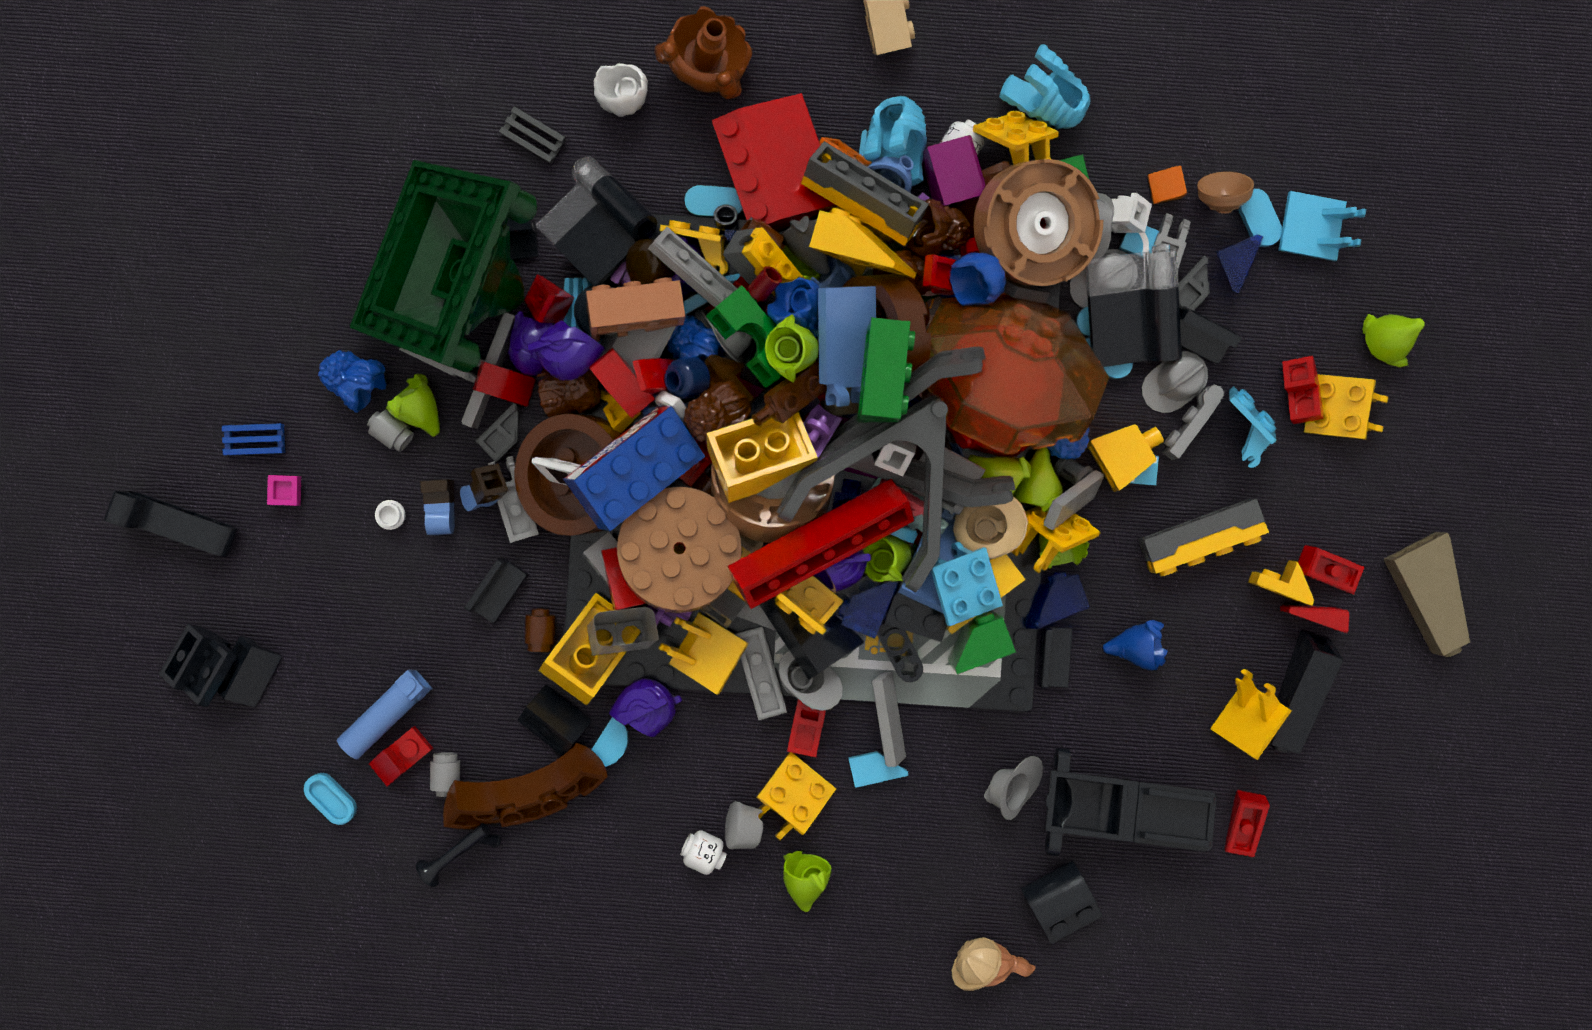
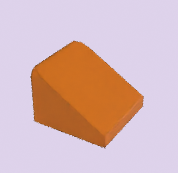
M1181 165L1147 175L1153 204L1180 199L1187 195Z

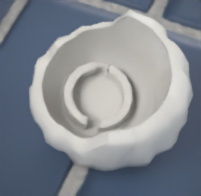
M618 63L615 66H600L594 78V96L604 110L614 113L618 117L633 115L637 110L641 109L645 102L648 80L642 70L635 65Z

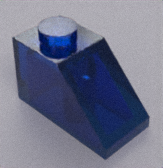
M1065 571L1058 572L1048 577L1049 582L1039 586L1025 621L1026 629H1039L1090 608L1078 574L1066 575Z
M898 581L881 582L852 594L850 600L844 599L837 615L842 617L841 625L875 639Z

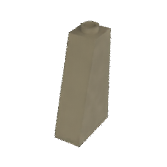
M1434 532L1383 560L1431 653L1451 657L1462 651L1461 647L1470 643L1451 538L1446 532Z

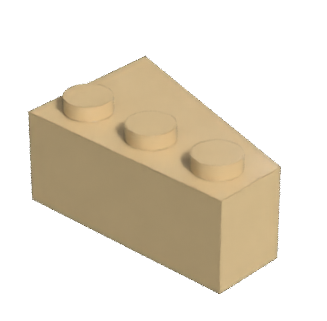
M863 0L873 54L879 55L912 47L911 40L915 39L913 23L912 21H907L905 9L909 8V0Z

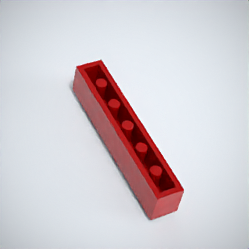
M889 479L727 567L737 589L749 608L752 609L914 522L909 500L894 481Z

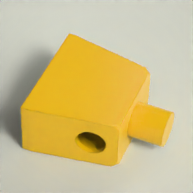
M1134 424L1089 441L1087 447L1112 490L1116 492L1128 485L1156 461V457L1151 449L1163 443L1164 439L1156 427L1142 434L1138 426Z

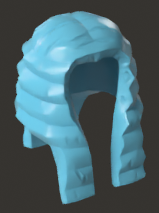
M1045 44L1039 46L1035 58L1053 72L1048 76L1037 65L1032 64L1024 77L1028 82L1010 75L1006 79L999 97L1008 104L1017 106L1019 111L1025 112L1029 118L1035 117L1038 121L1047 123L1049 127L1054 126L1057 130L1072 128L1078 125L1084 118L1090 105V95L1087 87L1082 85L1081 80L1068 70V65L1064 64L1055 52L1048 49Z
M905 96L892 97L882 101L875 109L870 121L864 152L865 159L869 161L879 156L900 158L906 155L911 158L914 164L911 170L912 186L923 181V151L927 143L925 116L915 101Z

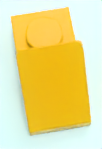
M1289 560L1287 562L1282 577L1280 574L1267 569H1263L1262 573L1253 571L1251 573L1248 583L1302 604L1312 606L1314 603L1312 593L1297 561Z

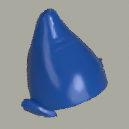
M1150 620L1144 624L1128 628L1103 645L1104 653L1124 658L1143 669L1158 670V667L1163 666L1165 663L1164 657L1167 655V650L1162 648L1160 640L1162 638L1160 630L1164 627V624Z

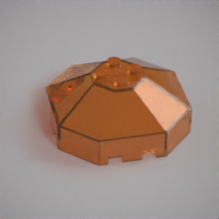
M1004 292L994 303L962 306L956 300V297L942 299L926 333H931L930 358L942 351L969 347H983L986 357L985 360H982L983 367L981 372L972 375L942 378L928 387L930 393L937 394L947 405L946 422L949 428L1006 455L1018 453L1021 447L1031 445L1033 450L1054 446L1057 440L1067 438L1069 442L1080 441L1095 417L1109 376L1070 314L1050 304L1015 299Z

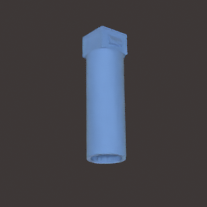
M407 670L337 738L339 746L350 757L359 759L433 688L417 670Z

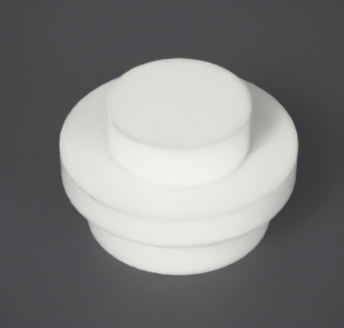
M394 500L383 501L376 508V522L387 530L400 527L405 520L404 507Z

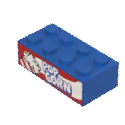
M658 406L563 480L598 529L611 531L702 460L705 454L673 407Z

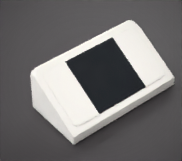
M532 458V463L548 480L567 485L563 479L581 466L580 464L555 458Z

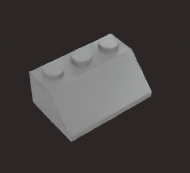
M676 326L646 332L645 329L628 331V336L620 338L617 336V332L605 334L600 343L605 348V351L600 357L611 348H614L630 365L636 375L632 361L660 358Z

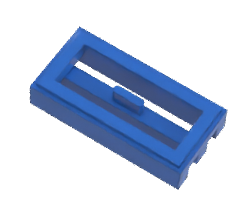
M284 424L222 426V432H224L222 443L225 444L223 455L285 453ZM277 430V435L232 437V432ZM277 442L278 447L233 449V443Z

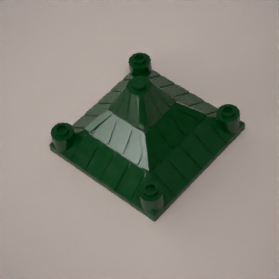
M413 160L349 328L459 371H471L479 364L481 354L478 345L463 338L464 335H469L488 316L494 317L513 311L523 302L524 284L514 261L511 259L510 227L507 226V222L511 219L519 224H525L532 220L537 213L535 196L520 189L521 186L511 181Z

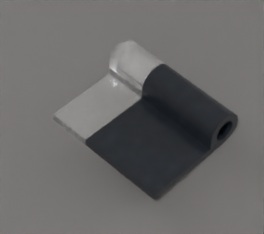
M586 156L577 160L572 168L571 176L577 184L535 226L593 286L602 285L626 261L627 251L635 242L640 239H649L657 228V220L599 162L591 156Z
M1170 244L1152 245V251L1092 259L1086 266L1092 368L1147 360L1164 362L1182 359L1177 249H1171Z

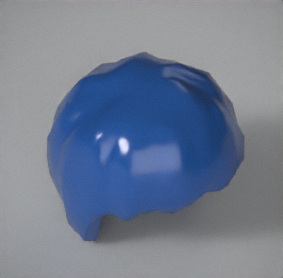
M977 252L966 254L953 263L949 272L952 291L956 296V300L962 306L994 303L1004 292L1006 285L1005 271L1000 265L999 259L990 254Z

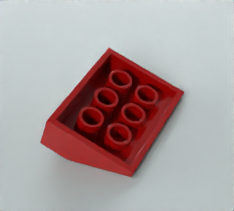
M802 93L739 108L712 120L746 220L751 217L755 220L761 219L774 230L780 231L789 227V222L792 220L800 221L804 216L811 218L818 215L819 210L825 212L837 207L834 203L801 184L810 157L820 147V142Z

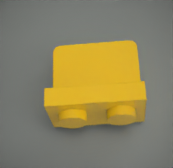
M815 576L778 594L774 599L776 601L775 604L788 615L793 611L800 616L798 618L799 623L813 635L816 631L822 635L827 631L824 624L843 603L839 596Z

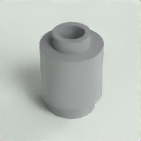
M387 410L381 413L376 411L367 423V426L370 427L368 434L391 450L403 451L414 436V433L409 430L410 426L391 415Z
M454 752L434 753L433 761H430V790L436 791V796L446 797L453 781H460V760H457V753Z

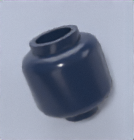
M692 357L672 361L666 370L664 382L672 395L680 399L699 397L703 391L707 390L711 377L707 365L701 359Z

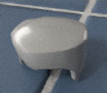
M738 801L730 804L725 823V841L729 849H755L759 845L763 833V822L759 819L758 815L763 810Z

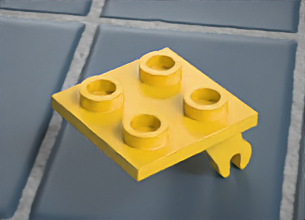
M1010 111L1007 115L998 118H988L985 122L973 125V132L1009 148L1013 165L1029 161V144L1032 146L1035 160L1051 159L1050 140L1057 138L1059 131L1048 127L1047 123L1032 120L1020 111Z
M669 220V225H660V231L668 227L675 234L697 238L705 260L715 269H717L718 265L720 267L719 273L723 276L728 272L729 266L723 255L726 236L719 235L720 229L699 225V231L690 229L691 223Z
M1317 374L1324 419L1306 422L1304 433L1366 440L1368 431L1383 432V426L1369 422L1371 403L1376 401L1388 402V396L1374 393L1376 380Z
M1037 506L1025 511L1028 520L1027 532L1023 542L1012 553L1015 556H1018L1019 552L1023 554L1036 534L1040 533L1049 540L1033 568L1037 573H1040L1041 569L1045 571L1058 552L1063 553L1099 536L1100 531L1093 527L1087 519L1080 517L1076 513L1052 531L1044 526V520L1048 511L1042 512V508Z
M698 613L693 623L676 617L674 623L681 625L683 629L689 632L679 648L661 643L659 649L672 656L669 662L670 665L719 695L749 643L702 613Z
M1243 669L1241 670V673L1244 675L1243 679H1235L1237 691L1210 729L1258 760L1292 710L1279 702L1275 695L1276 688L1269 683L1264 684V687L1267 689L1264 694L1253 683V674Z
M790 752L756 797L763 803L759 807L763 812L758 817L760 819L769 809H773L787 821L775 835L779 840L792 828L801 835H804L836 788L794 753Z

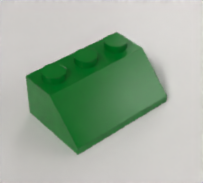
M871 317L866 330L857 422H898L901 419V414L907 415L909 396L903 395L904 382L910 383L912 363H906L908 350L913 351L915 342V331H910L911 321Z
M988 611L976 616L961 628L948 657L949 664L957 675L1016 653L1003 617L994 611Z

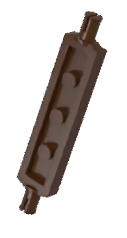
M819 354L813 365L795 374L796 379L794 383L785 379L764 394L765 407L752 415L753 422L757 426H762L770 418H773L776 422L784 423L827 390V385L819 384Z

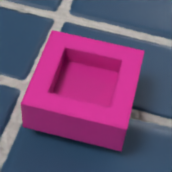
M268 475L267 505L301 506V476Z

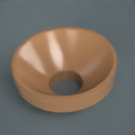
M1237 172L1212 173L1201 178L1197 185L1200 200L1209 206L1211 210L1224 214L1239 209L1250 200L1254 190L1253 180Z

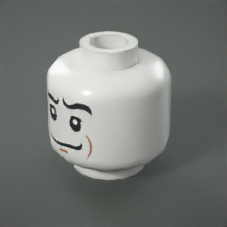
M699 830L694 835L691 833L688 835L680 855L684 856L683 862L687 867L708 875L714 868L720 870L727 853L723 852L724 844L721 839Z

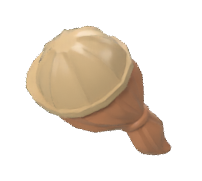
M983 937L966 941L957 952V958L952 968V979L955 985L962 990L973 991L983 987L995 986L1005 981L1012 972L1028 977L1035 970V966L1029 964L1023 957L1011 955L1002 945Z

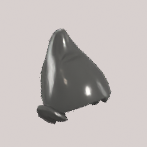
M804 216L800 221H790V228L781 234L784 236L783 241L787 248L809 268L822 275L828 274L830 272L828 256L809 247L817 219L810 220L808 216Z

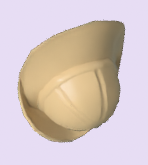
M1016 498L1009 503L1000 505L964 506L962 512L955 516L953 533L956 541L960 542L963 547L971 551L986 547L989 559H996L1012 552L1023 542L1027 532L1028 520L1022 504Z

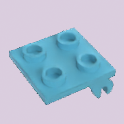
M1289 191L1278 251L1337 261L1340 248L1360 247L1361 239L1352 240V237L1340 238L1342 220L1353 217H1365L1366 209L1357 210V207L1346 208V201Z
M1233 386L1229 389V400L1252 423L1245 445L1242 447V461L1248 458V461H1251L1248 467L1254 468L1259 465L1261 461L1260 456L1269 444H1273L1276 441L1275 421L1266 411L1263 410L1259 413L1255 409L1253 404L1255 401L1244 389L1238 391Z
M955 542L951 545V548L957 551V554L954 555L955 559L945 561L938 558L931 570L947 626L955 625L1003 606L986 547L971 551L963 547L960 542Z

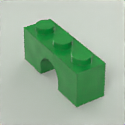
M741 285L711 310L706 317L725 340L736 332H745L754 339L756 353L746 365L766 388L782 376L768 363L765 353L767 336L777 325L760 308L757 300L750 295L749 291H746Z

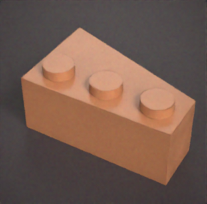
M659 278L654 280L652 284L643 285L639 281L624 283L623 287L611 288L610 285H598L592 287L591 291H586L590 335L597 342L601 341L600 335L617 332V336L620 338L628 336V331L645 329L646 332L684 325L685 310L680 280L672 281V278Z

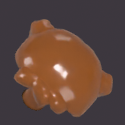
M701 6L696 14L680 17L672 28L667 40L655 46L654 53L657 61L661 64H668L676 78L698 91L705 93L719 92L723 98L732 99L738 97L742 92L740 79L750 62L752 48L745 41V29L740 25H735L734 18L726 15L717 16L711 8Z

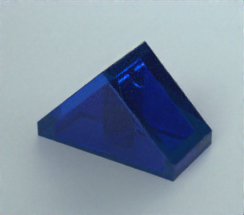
M1257 234L1217 252L1233 292H1241L1264 236Z

